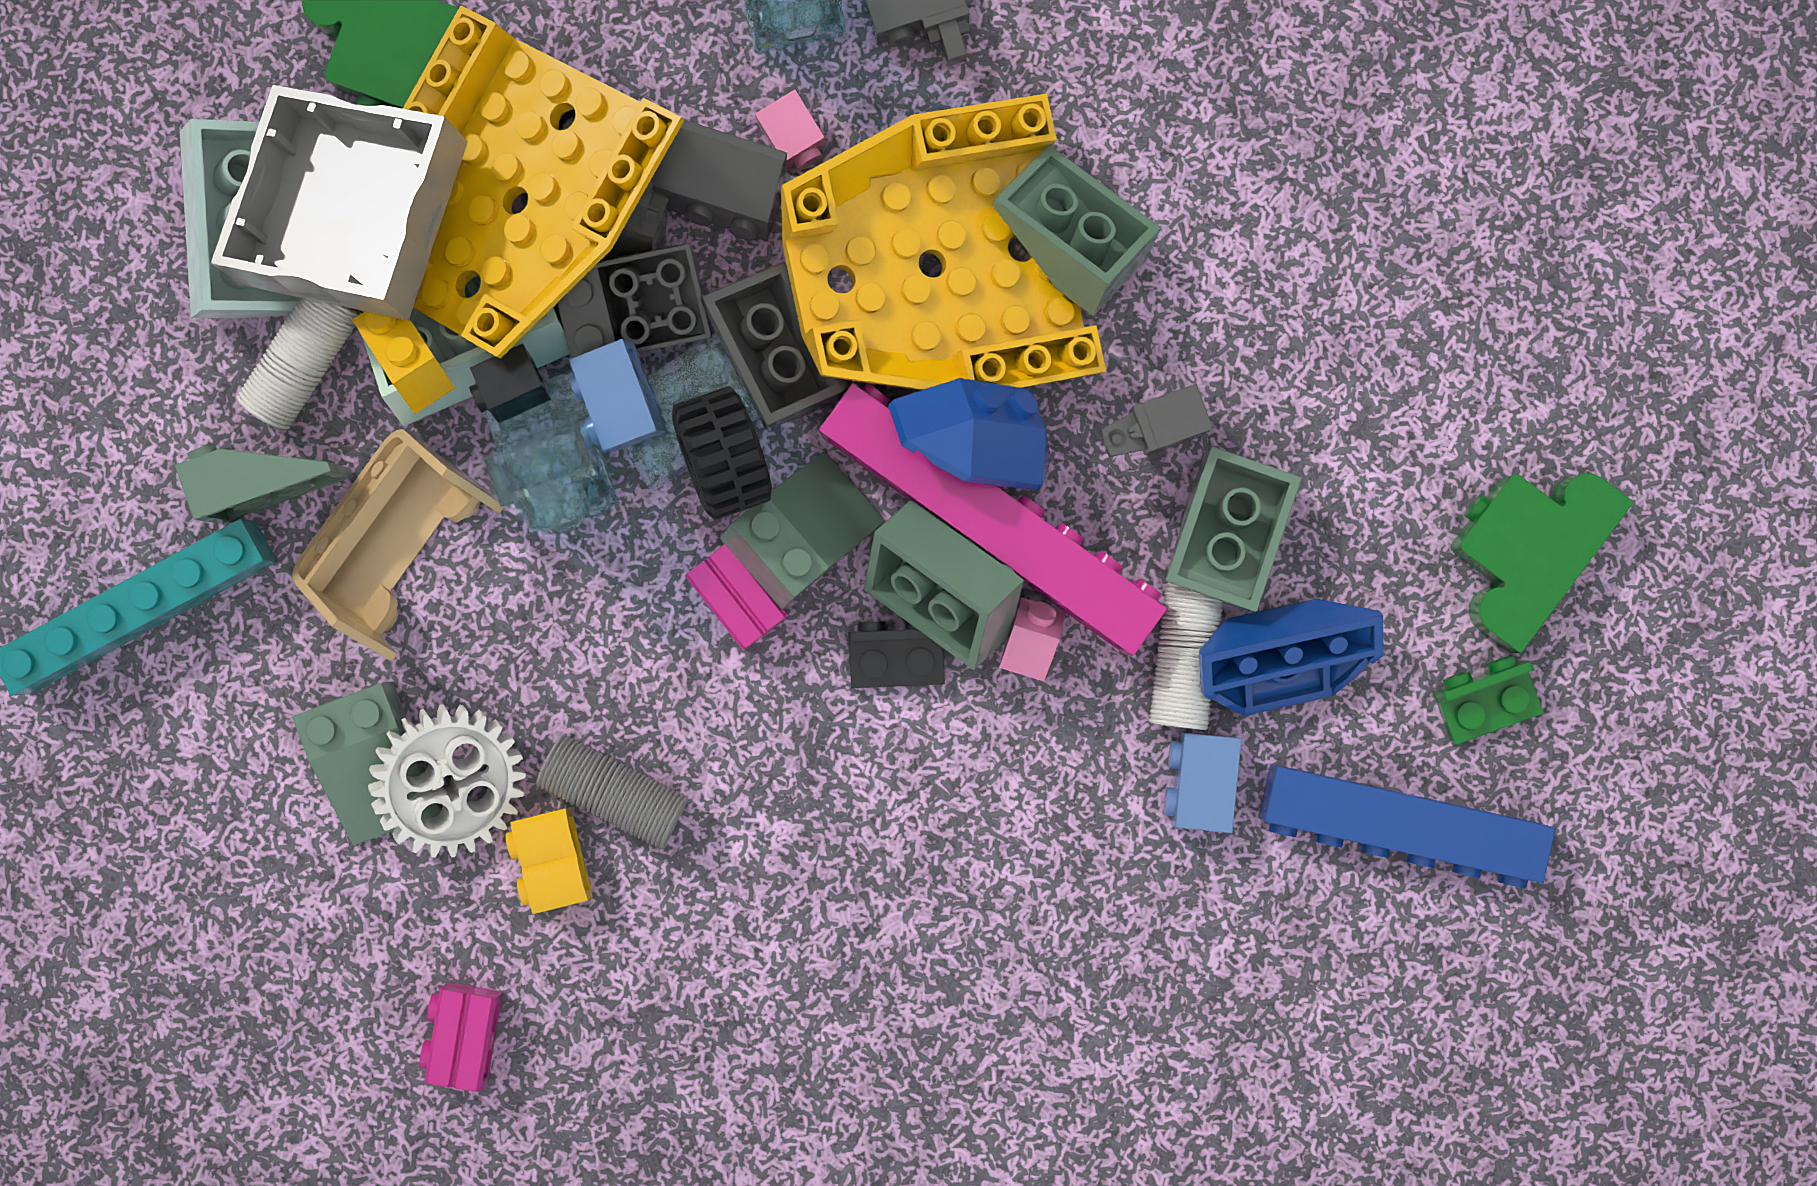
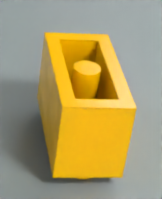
M365 311L352 319L388 378L414 414L455 389V386L410 318L408 321Z

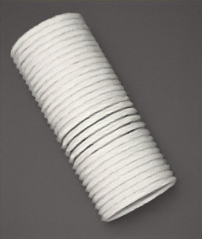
M299 298L292 312L289 313L287 320L281 326L282 328L276 333L277 336L271 341L272 344L266 349L263 358L257 363V367L251 372L252 375L249 376V379L246 380V383L236 396L239 404L253 416L273 427L282 430L290 429V426L296 420L295 418L301 412L300 410L305 406V402L311 397L312 391L316 389L315 386L322 380L321 377L325 375V371L331 366L330 364L336 358L335 356L338 355V352L341 350L340 348L345 344V340L351 335L350 332L356 327L352 319L363 312L352 308Z
M1166 583L1167 588L1165 590L1167 592L1164 593L1166 597L1163 604L1167 610L1161 617L1163 620L1160 626L1163 629L1160 632L1163 635L1159 636L1161 640L1158 642L1161 646L1158 647L1159 653L1156 659L1158 661L1155 668L1157 672L1154 673L1156 681L1153 682L1155 686L1152 692L1154 695L1152 696L1153 700L1150 706L1152 709L1150 710L1151 714L1149 716L1151 719H1149V722L1174 727L1207 730L1209 728L1207 720L1210 719L1208 715H1210L1209 710L1211 708L1209 706L1211 705V700L1204 697L1201 693L1199 650L1221 626L1220 621L1222 619L1220 617L1223 616L1221 614L1223 602Z

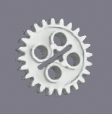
M439 705L437 718L433 719L429 717L424 709H421L419 724L414 725L408 719H402V724L406 731L402 736L391 731L386 733L393 745L391 749L377 747L375 750L384 764H376L369 767L371 775L380 780L368 785L371 796L380 797L371 804L375 814H385L380 819V823L385 831L395 828L392 835L398 844L409 838V846L414 853H417L425 843H427L428 852L434 858L439 853L441 846H446L451 858L456 856L458 844L464 843L471 853L475 852V838L480 836L490 844L493 842L489 832L492 826L504 831L507 829L506 824L501 818L503 813L517 815L518 810L510 801V798L523 797L524 791L513 782L526 778V773L521 767L513 765L520 762L523 757L518 749H510L515 741L509 733L500 735L503 727L496 719L485 726L486 716L481 710L474 713L469 720L468 711L464 705H459L454 717L449 715L444 705ZM466 743L473 744V750L468 757L460 760L452 759L453 752L458 746ZM421 760L428 762L427 769L421 775L415 777L406 775L407 769L412 763ZM482 765H487L486 770L478 771ZM447 775H452V785L444 788L443 778ZM477 786L488 787L486 794L480 800H467L468 793ZM409 792H416L412 798L407 797ZM433 803L443 804L442 810L437 816L433 818L421 817L422 811L428 805Z

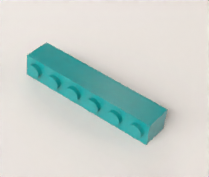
M240 518L0 647V677L10 696L33 694L278 561L257 522Z

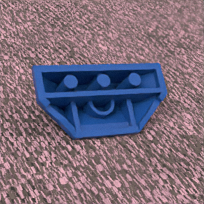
M958 378L894 399L888 404L901 446L913 453L918 450L934 465L964 482L1038 490L1043 486L1051 462L1046 428L1038 409V403L1031 389Z
M1312 599L1227 618L1199 650L1201 693L1204 697L1215 700L1243 716L1331 697L1354 680L1370 662L1374 664L1384 656L1383 614L1378 610L1322 599Z

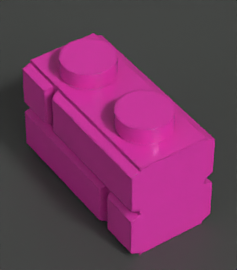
M725 544L685 575L742 650L748 649L790 616L785 609L782 610Z
M446 983L440 988L439 994H432L427 1011V1021L434 1022L432 1040L424 1041L419 1059V1067L426 1069L424 1082L431 1085L454 1087L455 1089L473 1092L482 1091L488 1084L503 995L502 991Z

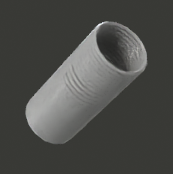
M566 733L562 734L552 747L536 781V786L540 787L541 790L545 789V792L549 791V794L557 795L558 798L566 800V803L576 804V807H581V810L586 809L587 813L591 812V815L599 817L600 820L604 819V822L608 821V824L616 825L617 828L625 830V833L629 832V835L633 834L634 837L637 836L642 841L646 840V843L650 842V845H654L655 848L658 847L659 850L663 849L689 799L688 795L684 796V793L680 794L679 791L676 792L675 789L672 790L667 785L663 786V782L659 783L654 778L647 777L646 774L642 775V772L638 773V770L630 768L629 765L626 766L625 763L619 764V761H614L613 757L609 759V756H604V753H600V750L596 751V748L592 749L591 746L588 747L587 744L584 745L583 742L580 743L575 738L571 739V736H567Z

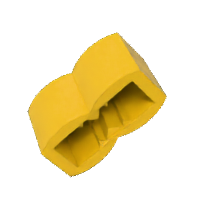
M571 807L510 822L512 831L506 833V844L511 859H519L523 877L517 878V889L523 906L530 905L532 914L588 901L593 898Z

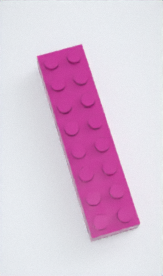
M853 383L819 429L824 440L909 501L912 500L923 509L933 512L944 524L961 536L971 539L978 548L999 563L1009 566L1016 575L1024 580L1025 584L1061 610L1066 611L1068 615L1124 655H1135L1167 610L1165 606L1158 602L1162 597L1159 591L1141 579H1138V581L1134 580L1132 583L1119 574L1123 569L1120 563L1102 551L1096 552L1093 556L1080 546L1085 540L1082 536L1063 523L1054 528L1041 518L1046 511L1026 496L1022 495L1017 501L1003 491L1005 486L964 482L934 465L918 450L913 453L902 447L890 410L888 409L890 399L868 383H866L863 389H860Z

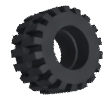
M726 386L673 405L672 422L685 464L705 512L713 520L724 518L771 500L772 484L765 457L747 409L741 397L734 389Z

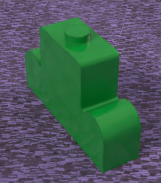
M302 0L303 11L308 19L321 32L328 36L337 37L324 73L326 80L338 91L356 97V105H385L403 109L459 9L439 0Z
M1583 473L1563 479L1556 485L1552 493V499L1518 474L1501 478L1487 497L1480 494L1470 504L1464 514L1469 521L1451 544V551L1494 584L1493 587L1480 590L1472 597L1468 613L1472 624L1507 652L1522 653L1634 501L1595 474Z

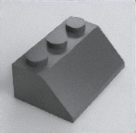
M684 120L650 181L653 183V194L669 199L668 210L683 214L692 223L701 226L714 224L729 229L733 235L741 239L755 240L758 238L768 242L781 205V186L786 182L787 152Z
M785 262L700 298L764 428L792 422L834 403L849 389L844 379L820 375L801 335Z

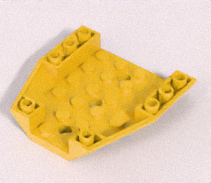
M460 5L403 107L406 110L444 116L468 141L413 308L501 359L612 250L682 126L684 119L645 98L639 102L515 39L497 23ZM569 110H575L576 115L573 124L565 130H559L561 116ZM522 193H527L528 203L520 213L513 214L512 204L515 198ZM480 276V289L474 296L466 298L465 288L467 283L473 277Z
M1047 94L913 114L781 186L782 246L801 335L821 376L921 391L958 378L1025 388L1106 372L1097 325L1084 327L1080 306L1055 288L1031 255L1026 262H1019L1011 257L1008 251V244L1010 239L1017 237L992 205L994 199L1048 145L1053 144L1057 140ZM922 254H933L940 260L942 271L938 277H928L922 273L919 268V258ZM841 269L847 272L852 281L850 291L847 293H837L832 290L828 284L829 271Z

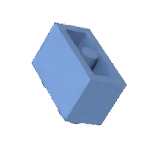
M620 339L569 359L573 370L572 373L568 374L570 386L579 401L584 399L590 415L589 418L585 419V424L594 445H601L603 451L616 452L667 432L634 342Z
M1180 731L1179 741L1171 740L1168 767L1176 769L1174 788H1166L1164 798V815L1171 816V825L1175 828L1232 833L1241 738Z

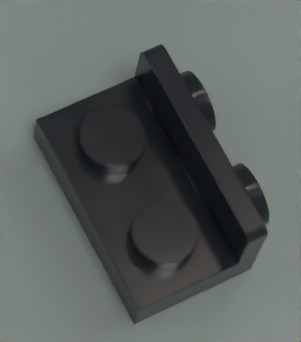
M904 620L905 630H886V621L858 622V632H848L851 688L945 684L943 647L906 620Z

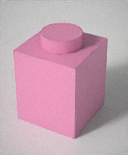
M796 90L791 91L755 113L757 123L772 148L787 152L786 171L794 166L798 170H803L822 157L820 150L826 147L825 137Z
M1021 597L1009 637L1005 642L999 668L1044 682L1061 637L1066 611L1053 608L1044 602H1034Z

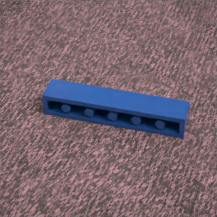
M1270 764L1258 817L1264 822L1270 823L1268 831L1296 837L1298 829L1316 833L1315 842L1341 848L1344 839L1362 843L1361 852L1385 858L1389 857L1390 850L1408 853L1406 862L1430 868L1435 867L1436 860L1453 863L1452 872L1475 878H1481L1482 870L1499 874L1498 882L1520 888H1527L1528 880L1544 884L1556 829L1555 827L1275 764Z

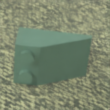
M1050 145L994 199L992 204L1055 288L1092 316L1102 308L1146 261L1161 230L1160 226Z
M207 445L194 449L187 453L189 460L175 465L193 519L219 524L353 477L350 468L326 461L235 451L229 448L217 450L216 445Z
M1211 446L1202 457L1186 505L1165 582L1256 613L1302 477Z
M823 451L774 488L771 492L770 501L749 508L732 522L720 539L783 610L879 528L885 520L830 456Z
M394 682L379 683L292 716L307 759L352 845L355 846L394 831L395 828L387 831L383 829L380 819L385 814H375L371 805L380 797L371 796L368 790L369 784L380 781L371 775L369 767L371 765L384 764L375 751L376 748L391 749L393 745L386 734L388 731L400 736L406 732L402 719H407ZM421 760L412 763L408 767L406 775L415 777L424 773L426 770L424 762ZM409 792L407 797L412 798L416 792ZM439 803L428 805L422 811L421 817L429 818L441 812Z

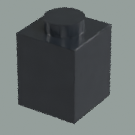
M523 343L511 348L501 359L494 356L470 367L476 384L469 386L472 397L480 412L483 413L489 410L498 423L551 400L538 368Z

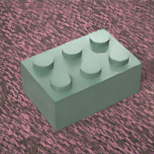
M910 500L874 532L864 591L971 669L975 670L1009 637L1024 580L1016 575L1009 566L999 563L978 548L971 539L961 536L944 524L933 512L923 509Z

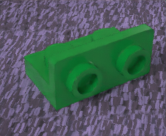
M1510 655L1487 663L1489 672L1473 678L1470 671H1465L1443 679L1445 688L1436 690L1433 694L1452 745H1458L1544 714L1529 672L1534 670L1531 661L1520 660L1516 662L1515 656Z

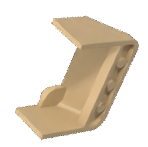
M403 429L396 430L383 441L300 555L293 569L292 580L333 628L388 660L393 661L397 656V652L387 643L382 634L390 630L398 618V601L391 590L444 517L452 522H459L464 518H469L478 510L481 502L499 514L505 506L478 482Z

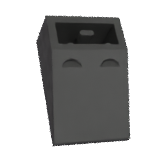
M691 243L607 256L601 259L557 303L571 359L620 339L634 342L637 352L640 353L712 338L707 312L700 301L703 295Z

